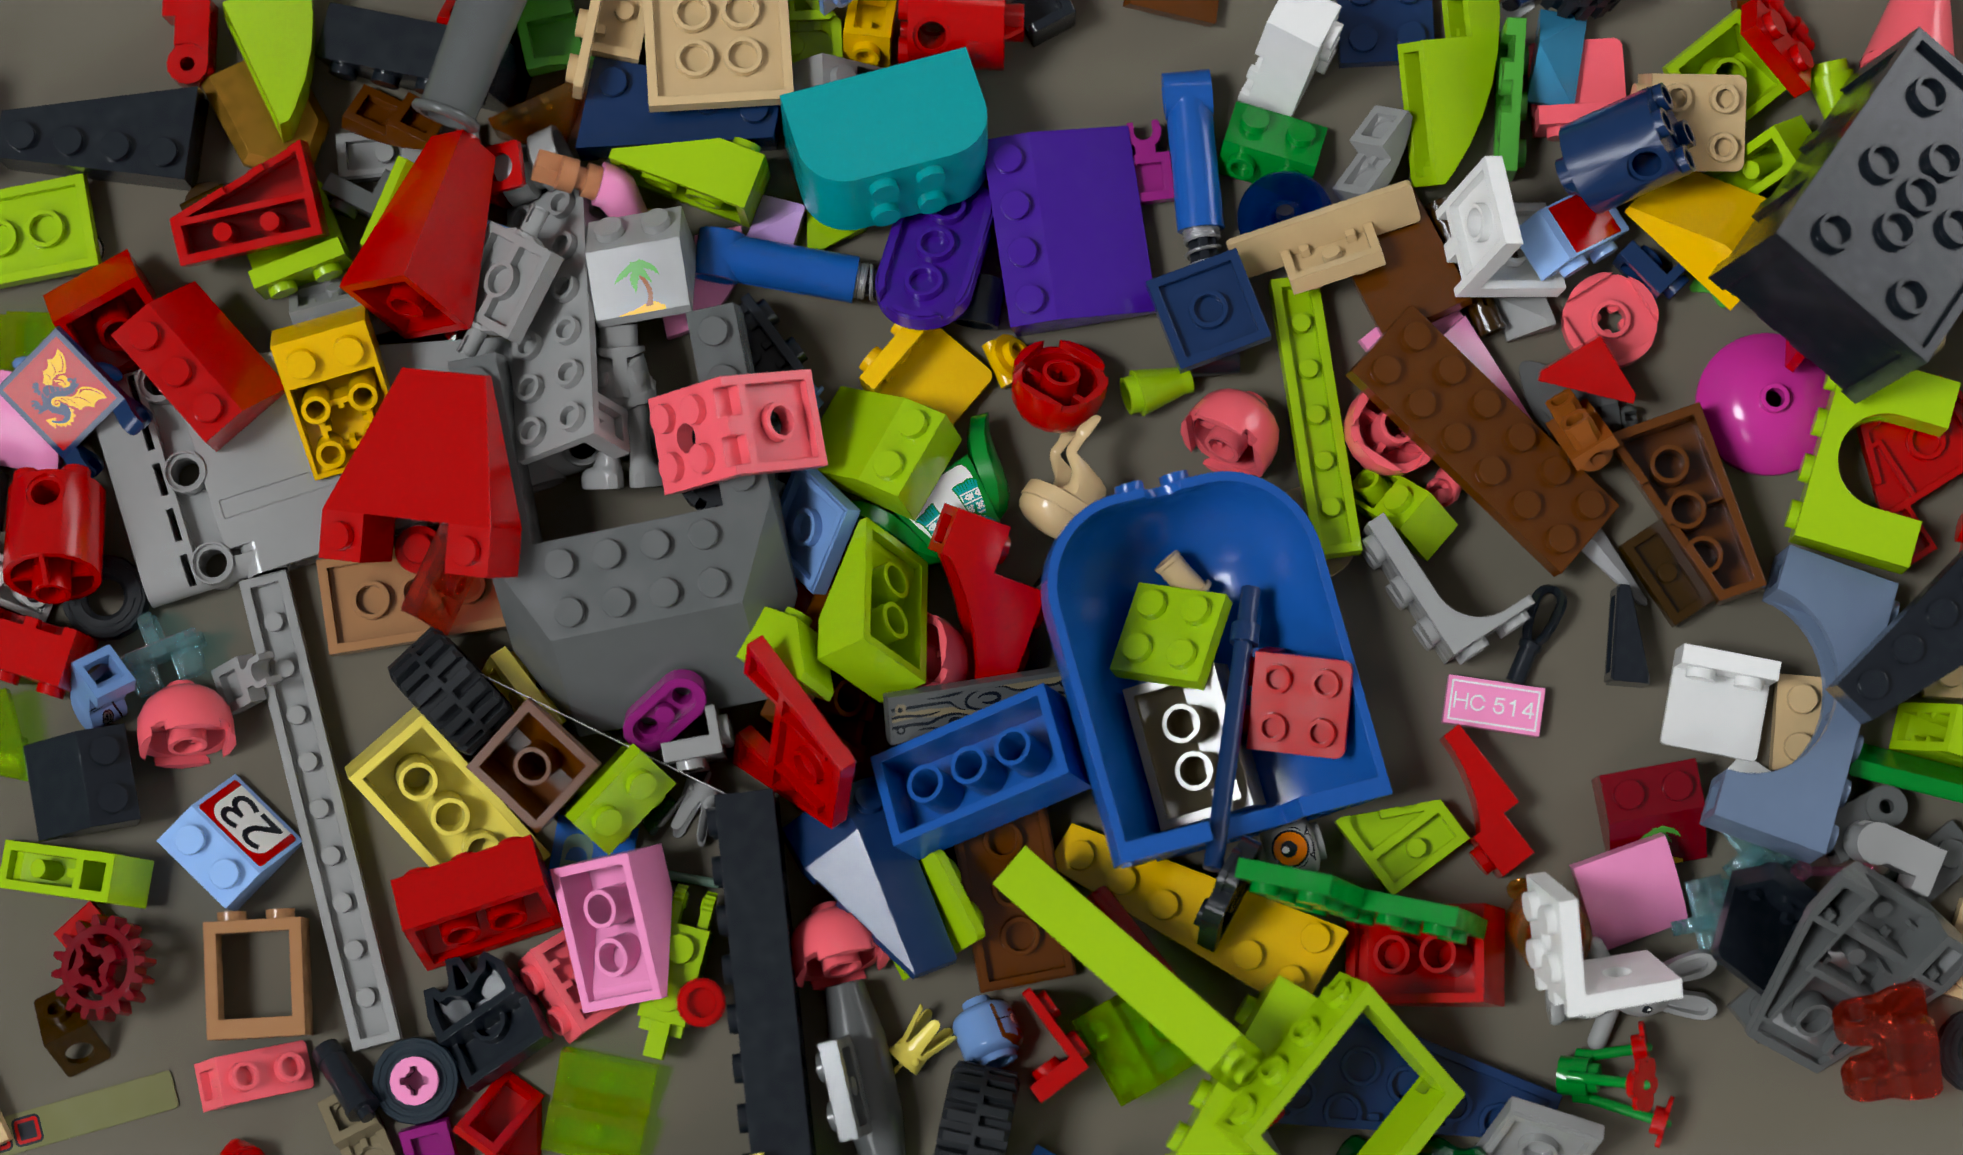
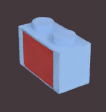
M1574 194L1538 210L1519 226L1523 245L1520 248L1541 281L1559 272L1565 279L1584 268L1588 264L1587 258L1590 257L1595 264L1615 252L1618 247L1614 241L1630 229L1616 208L1602 214H1596L1588 207L1582 197Z

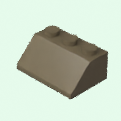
M1213 663L1204 690L1152 682L1122 690L1161 831L1210 820L1230 675L1228 664ZM1243 726L1231 814L1266 805L1252 750L1247 749L1248 736L1243 734Z

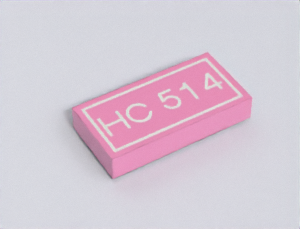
M1449 674L1447 676L1441 724L1455 726L1460 724L1461 727L1537 738L1540 733L1545 688Z

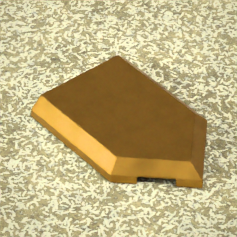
M244 60L208 76L201 83L202 89L243 166L253 168L260 163H264L299 139L309 143L313 164L315 165L322 143H324L330 123L311 88L293 139L283 143Z

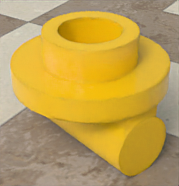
M1002 334L982 345L1002 390L1012 386L1014 360L1020 351L1027 347L1021 340L1009 334Z

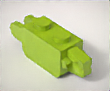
M680 883L676 887L672 900L667 997L640 1002L637 1015L641 1016L638 1028L648 1030L643 1056L661 1061L665 1059L670 1037L682 1039L684 1029L690 1026L681 1019L677 1012L676 996L679 989L687 981L703 978L714 933L710 932L718 900V893L707 891L706 896L703 897L697 928L680 924L684 908H686L689 899V886Z

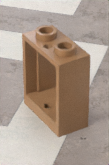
M295 908L267 909L266 919L247 920V911L218 912L216 922H203L207 1041L314 1035L309 918L295 917ZM289 931L292 1016L224 1020L222 935Z

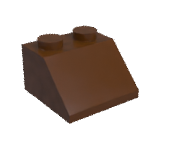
M528 697L466 767L538 834L555 820L585 787L602 763L536 701Z

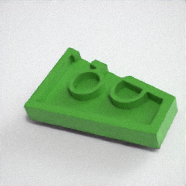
M1507 17L1500 32L1495 71L1493 156L1503 157L1508 182H1512L1517 173V168H1524L1526 162V139H1519L1520 121H1526L1528 105L1527 92H1522L1523 74H1527L1529 62V48L1525 46L1527 18Z

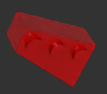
M301 139L264 163H260L248 170L246 174L217 189L169 219L179 263L182 267L199 266L330 236L309 143Z

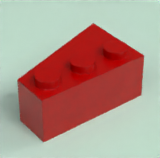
M0 608V681L18 686L22 677L38 682L36 692L64 700L66 691L71 692V662L96 651L99 640L75 629L58 627L34 617L23 616Z

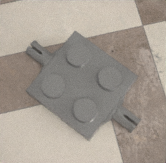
M531 203V207L520 229L516 227L505 228L490 220L485 234L474 321L456 351L467 357L476 356L487 334L491 336L500 335L518 345L521 344L564 260L563 257L546 249L542 242L537 239L548 215H550V212Z

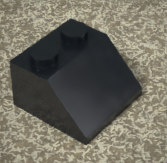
M125 723L74 731L23 746L38 842L137 826L141 820Z

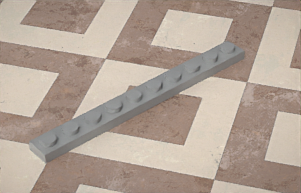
M284 569L238 581L256 654L273 651L275 658L267 662V672L270 676L281 674L283 680L276 685L264 688L352 1049L356 1052L401 1040L403 1035L289 571Z

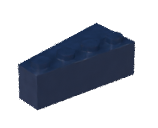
M595 56L575 149L581 161H591L609 157L611 150L616 148L714 138L733 142L734 137H740L761 147L760 151L777 150L782 126L781 105L650 113L646 65Z

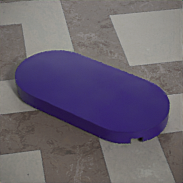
M984 182L971 197L964 201L946 206L941 211L933 214L919 213L900 218L892 224L876 274L875 288L880 309L895 324L913 330H932L952 323L969 306L994 227L990 193L984 187Z

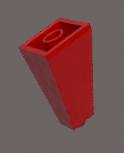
M463 129L430 137L340 283L339 287L404 339L470 329L474 321L496 157L480 144V140L474 134L467 133Z

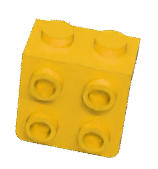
M894 324L890 332L895 336L883 350L878 346L873 348L860 364L859 369L863 371L859 377L861 387L866 391L905 397L944 413L954 426L991 383V370L941 328L913 330Z

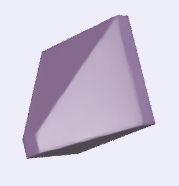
M763 195L747 237L795 245L807 216L805 205Z

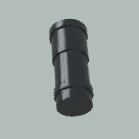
M329 1039L320 1043L313 1050L312 1057L317 1068L322 1071L331 1085L334 1095L345 1111L346 1117L350 1122L361 1121L362 1123H367L375 1117V1111L380 1104L377 1096L372 1093L363 1077L358 1074L348 1058L346 1050L336 1039Z

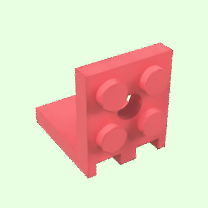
M811 369L719 376L648 399L650 423L654 432L659 460L658 468L665 495L681 494L741 476L816 469L828 465ZM772 411L780 418V434L772 427ZM693 430H694L695 438H696L695 444L693 443V440H692V431H693Z

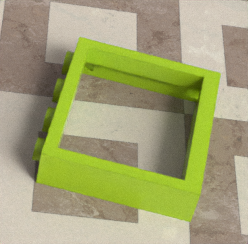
M1339 972L1327 988H1323L1321 995L1305 1015L1294 1023L1287 1037L1273 1054L1262 1063V1066L1258 1069L1257 1076L1230 1102L1231 1105L1216 1122L1215 1126L1242 1155H1277L1262 1139L1261 1135L1361 1012L1366 1015L1419 1075V1078L1357 1155H1417L1464 1097L1465 1093L1368 983Z

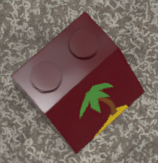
M1696 758L1599 775L1591 780L1605 852L1662 832L1666 835L1674 864L1707 858L1706 827L1699 825L1705 801Z

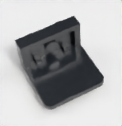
M1766 862L1759 866L1732 871L1711 947L1713 959L1762 996L1807 905L1819 892L1809 888L1795 877L1788 867L1778 862Z

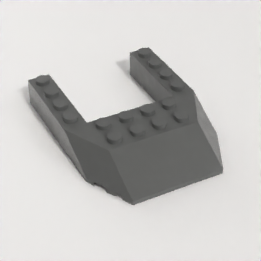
M732 302L685 312L699 383L719 376L755 373L742 307ZM493 352L448 362L449 372L492 377L522 526L518 577L492 578L513 651L560 713L601 733L622 729L625 714L629 707L663 676L677 669L691 670L702 677L707 687L706 706L715 704L717 709L767 700L768 697L744 674L745 663L739 660L736 655L748 634L751 633L765 606L784 612L786 607L795 608L798 597L775 473L741 476L719 482L723 506L543 542L528 464L523 465L519 463L517 457L513 384L507 356ZM678 687L675 689V691L681 695H685L691 692L688 688ZM564 716L579 737L598 733ZM650 717L641 719L644 724L656 722L655 719Z

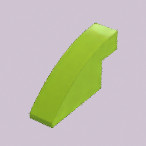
M227 0L222 2L226 23L283 143L293 139L305 109L315 67L316 29L313 0Z
M1441 0L1445 38L1397 45L1404 110H1408L1413 116L1407 140L1411 185L1413 188L1446 184L1473 140L1483 117L1493 83L1499 45V0Z

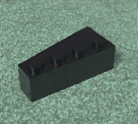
M198 86L2 110L0 119V162L7 169L57 176L83 173L91 180L190 191L191 188L197 185L209 100Z

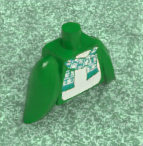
M989 412L971 416L967 430L969 457L965 455L944 470L915 521L893 511L889 512L870 502L851 500L861 510L856 522L858 523L859 520L868 517L922 557L928 563V566L937 563L942 564L937 552L928 549L944 503L1000 523L1001 518L1008 510L1010 493L1007 478L990 433Z

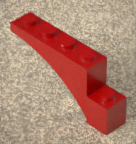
M944 503L928 549L937 552L955 598L962 636L970 655L969 672L966 680L1022 672L1029 657L1027 644L1032 630L1037 629L1044 618L1041 590L994 573L997 564H1002L1008 555L1011 539L1008 537L1011 529L1010 526Z

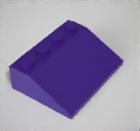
M1128 126L1026 132L988 139V153L985 166L1009 323L1015 335L1021 337L1156 313L1145 287L1146 281L1153 279Z

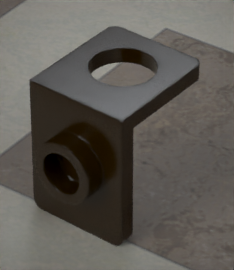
M57 989L37 998L34 1001V1007L44 1047L68 1077H73L111 1058V1051L91 1025L90 1020L80 1018V1013L70 1012L65 1009L70 998L56 996L55 991ZM77 1043H89L94 1047L93 1051L84 1058L72 1059L66 1056L68 1048Z

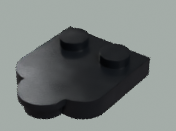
M1244 835L1237 847L1233 848L1225 860L1216 879L1213 892L1209 898L1204 900L1194 920V925L1199 927L1198 945L1215 953L1251 883L1235 877L1238 858L1260 861L1263 843Z

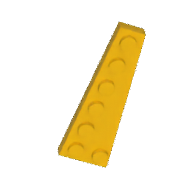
M1071 823L1055 850L1058 873L1090 892H1094L1103 885L1107 886L1130 916L1258 992L1280 975L1313 995L1349 934L1348 930L1247 891L1214 953L1197 944L1199 927L1194 925V920L1204 900L1209 898L1213 892L1216 878L1167 859L1158 862L1154 859L1152 862L1139 866L1114 869L1105 835Z

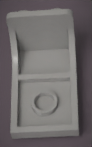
M1385 513L1368 522L1360 534L1363 541V551L1361 553L1373 570L1379 567L1382 569L1390 584L1385 586V589L1391 600L1400 611L1405 608L1408 609L1417 623L1412 626L1416 638L1426 651L1433 648L1444 665L1454 658L1459 665H1462L1490 645L1486 639L1488 636L1496 632L1499 638L1502 639L1524 625L1531 618L1527 613V610L1535 604L1531 595L1523 598L1503 612L1487 617L1464 615L1449 607L1437 594Z

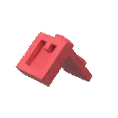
M303 1040L214 1057L194 1064L203 1113L223 1109L238 1103L302 1091L314 1086L307 1045Z

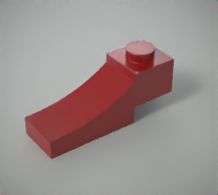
M1458 724L1441 737L1439 741L1457 767L1471 802L1475 835L1468 840L1474 847L1469 852V855L1486 876L1493 872L1499 879L1531 856L1534 851L1504 814L1516 805L1519 800L1460 724Z

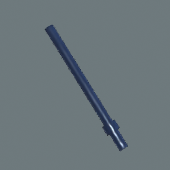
M1252 585L1241 587L1237 620L1231 624L1229 643L1233 645V653L1209 821L1214 840L1206 843L1203 865L1205 870L1211 872H1220L1224 865L1252 651L1259 644L1261 626L1256 622L1261 589Z

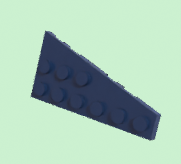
M1360 1013L1284 1107L1285 1115L1277 1124L1377 1130L1416 1082L1419 1075L1366 1015ZM1414 1035L1465 1093L1464 1097L1434 1134L1482 1137L1511 1096L1554 1110L1558 1109L1562 1095Z

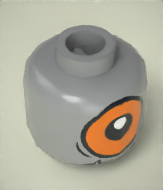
M1303 818L1297 822L1259 833V841L1263 843L1261 862L1318 873L1320 861L1327 859L1324 841L1317 822L1309 823L1306 818Z

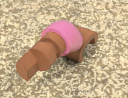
M539 149L530 180L553 186L554 189L569 194L572 193L573 189L579 190L580 197L592 200V206L601 208L608 217H621L652 210L646 208L634 177L623 168L608 162H603L602 166L588 163L587 167L580 166L579 159Z

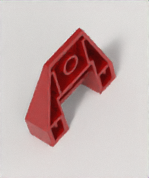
M401 368L322 508L318 558L356 563L392 562L395 518L448 524L444 573L479 578L518 577L522 526L491 376Z

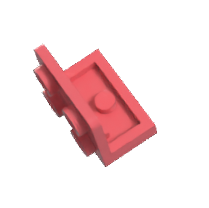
M1616 38L1584 39L1575 104L1541 106L1530 104L1533 138L1547 137L1548 141L1558 142L1561 126L1626 97L1623 46L1620 40ZM1532 43V44L1528 47V48H1529L1528 83H1529V76H1530V69H1531V63H1532L1534 43Z

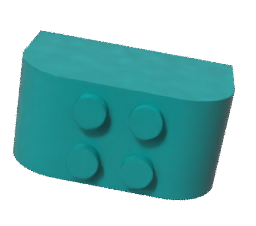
M966 47L780 95L785 147L803 203L808 212L817 221L828 227L838 230H857L874 225L882 227L891 225L900 218L919 213L933 214L941 211L946 206L959 203L971 197L981 187L986 178L985 162L988 153L987 106Z

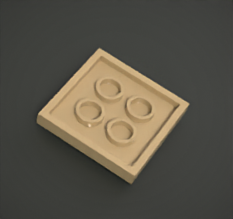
M643 0L650 113L781 105L780 95L794 92L788 0Z

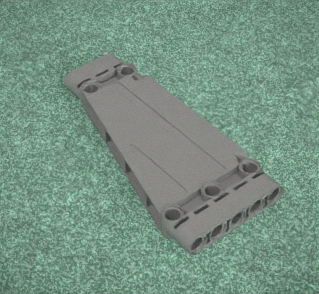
M595 323L596 348L600 347L597 323ZM504 337L485 338L476 356L493 352L507 356L513 384L511 341ZM462 340L379 345L390 387L402 367L449 372L448 362L469 358L456 351ZM272 352L259 353L279 375ZM141 369L123 374L122 380L115 381L128 396L145 405L154 417L146 428L134 436L129 435L122 428L114 412L96 427L147 599L153 608L212 589H228L243 579H251L284 569L292 571L314 564L318 559H324L318 558L322 508L342 473L315 481L286 393L216 452L202 440L164 395H153V383ZM649 411V433L651 447L653 449L656 448L654 432L650 423ZM573 447L529 463L528 467L533 492L536 493L557 486L566 481V476L584 472L586 469L593 467L598 450L596 449L595 453L587 459H578L573 456ZM630 454L624 455L620 459L628 457ZM189 464H197L200 473L196 482L190 486H181L179 483L180 471ZM395 518L394 538L398 537L409 527L417 525L429 527L439 524V522ZM216 554H224L227 559L225 571L218 577H209L206 573L207 562Z

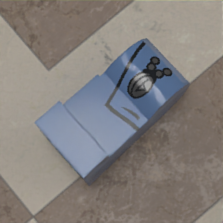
M110 644L71 662V704L78 720L85 729L104 727L126 716L127 705L124 697L135 690L136 679ZM98 664H101L95 671L88 674L87 671Z

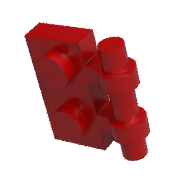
M1750 0L1741 5L1740 34L1794 98L1811 90V68L1814 67V61L1810 52L1815 48L1816 44L1808 35L1809 28L1801 17L1793 16L1784 6L1785 0Z

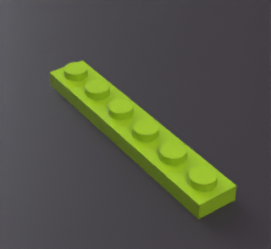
M1288 277L1271 279L1268 288L1304 512L1316 530L1325 559L1357 556L1361 554L1363 548L1321 291L1318 288L1294 295Z

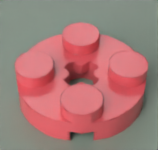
M1613 272L1597 273L1581 281L1570 293L1560 315L1562 334L1570 350L1600 334L1619 367L1624 368L1639 360L1652 346L1657 332V323L1659 322L1658 306L1652 293L1639 280L1630 276L1624 277L1612 274ZM1603 309H1606L1609 314L1618 312L1622 317L1617 324L1620 331L1612 333L1609 329L1602 330L1598 325L1602 319L1599 312Z

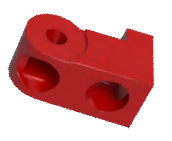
M212 0L162 1L163 18L170 25H175L174 49L168 55L167 70L172 79L182 88L198 86L203 90L201 83L208 76L216 73L219 8Z

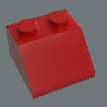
M128 249L43 295L54 326L60 325L95 362L112 364L120 369L122 374L140 369L111 336L113 332L147 303L158 298Z

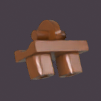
M1567 388L1545 402L1553 416V419L1545 423V425L1577 471H1596L1609 463L1613 456V449L1620 445L1587 398L1579 402L1572 390Z

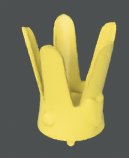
M921 1003L903 1037L889 1048L890 1053L899 1061L898 1065L894 1068L895 1074L904 1066L917 1076L929 1058L957 1039V1036H952L953 1029L945 1028L936 1034L940 1028V1023L938 1020H931L932 1011L927 1008L922 1012L923 1006Z

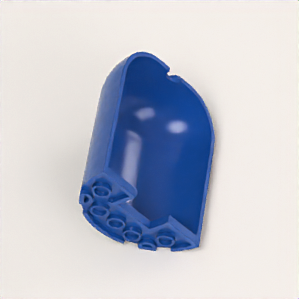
M1181 470L1159 477L1161 486L1145 489L1142 480L1119 485L1114 488V495L1104 497L1085 507L1061 530L1050 548L1041 578L1042 610L1114 869L1139 866L1152 862L1154 859L1158 862L1206 850V843L1214 840L1209 821L1161 831L1122 691L1123 689L1147 682L1118 678L1109 669L1138 583L1169 586L1154 569L1175 550L1181 553L1180 555L1204 581L1209 579L1212 582L1210 592L1227 594L1233 603L1213 663L1228 664L1230 671L1233 645L1229 643L1231 624L1237 620L1241 587L1252 585L1261 589L1256 622L1261 626L1259 644L1257 648H1253L1252 657H1255V651L1266 646L1286 648V654L1347 660L1354 669L1345 754L1338 759L1251 749L1266 805L1231 814L1227 844L1240 841L1244 835L1255 837L1261 832L1282 827L1306 818L1308 821L1349 808V805L1355 807L1393 794L1319 537L1306 513L1287 493L1264 479L1246 473L1218 471L1189 477L1187 470ZM1248 686L1245 708L1247 705H1251L1252 686Z

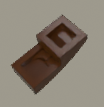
M366 84L363 85L343 114L341 128L365 138L392 146L423 150L430 137L439 135L445 126L421 115L412 108V101L415 98L421 97L408 92L403 101H400Z

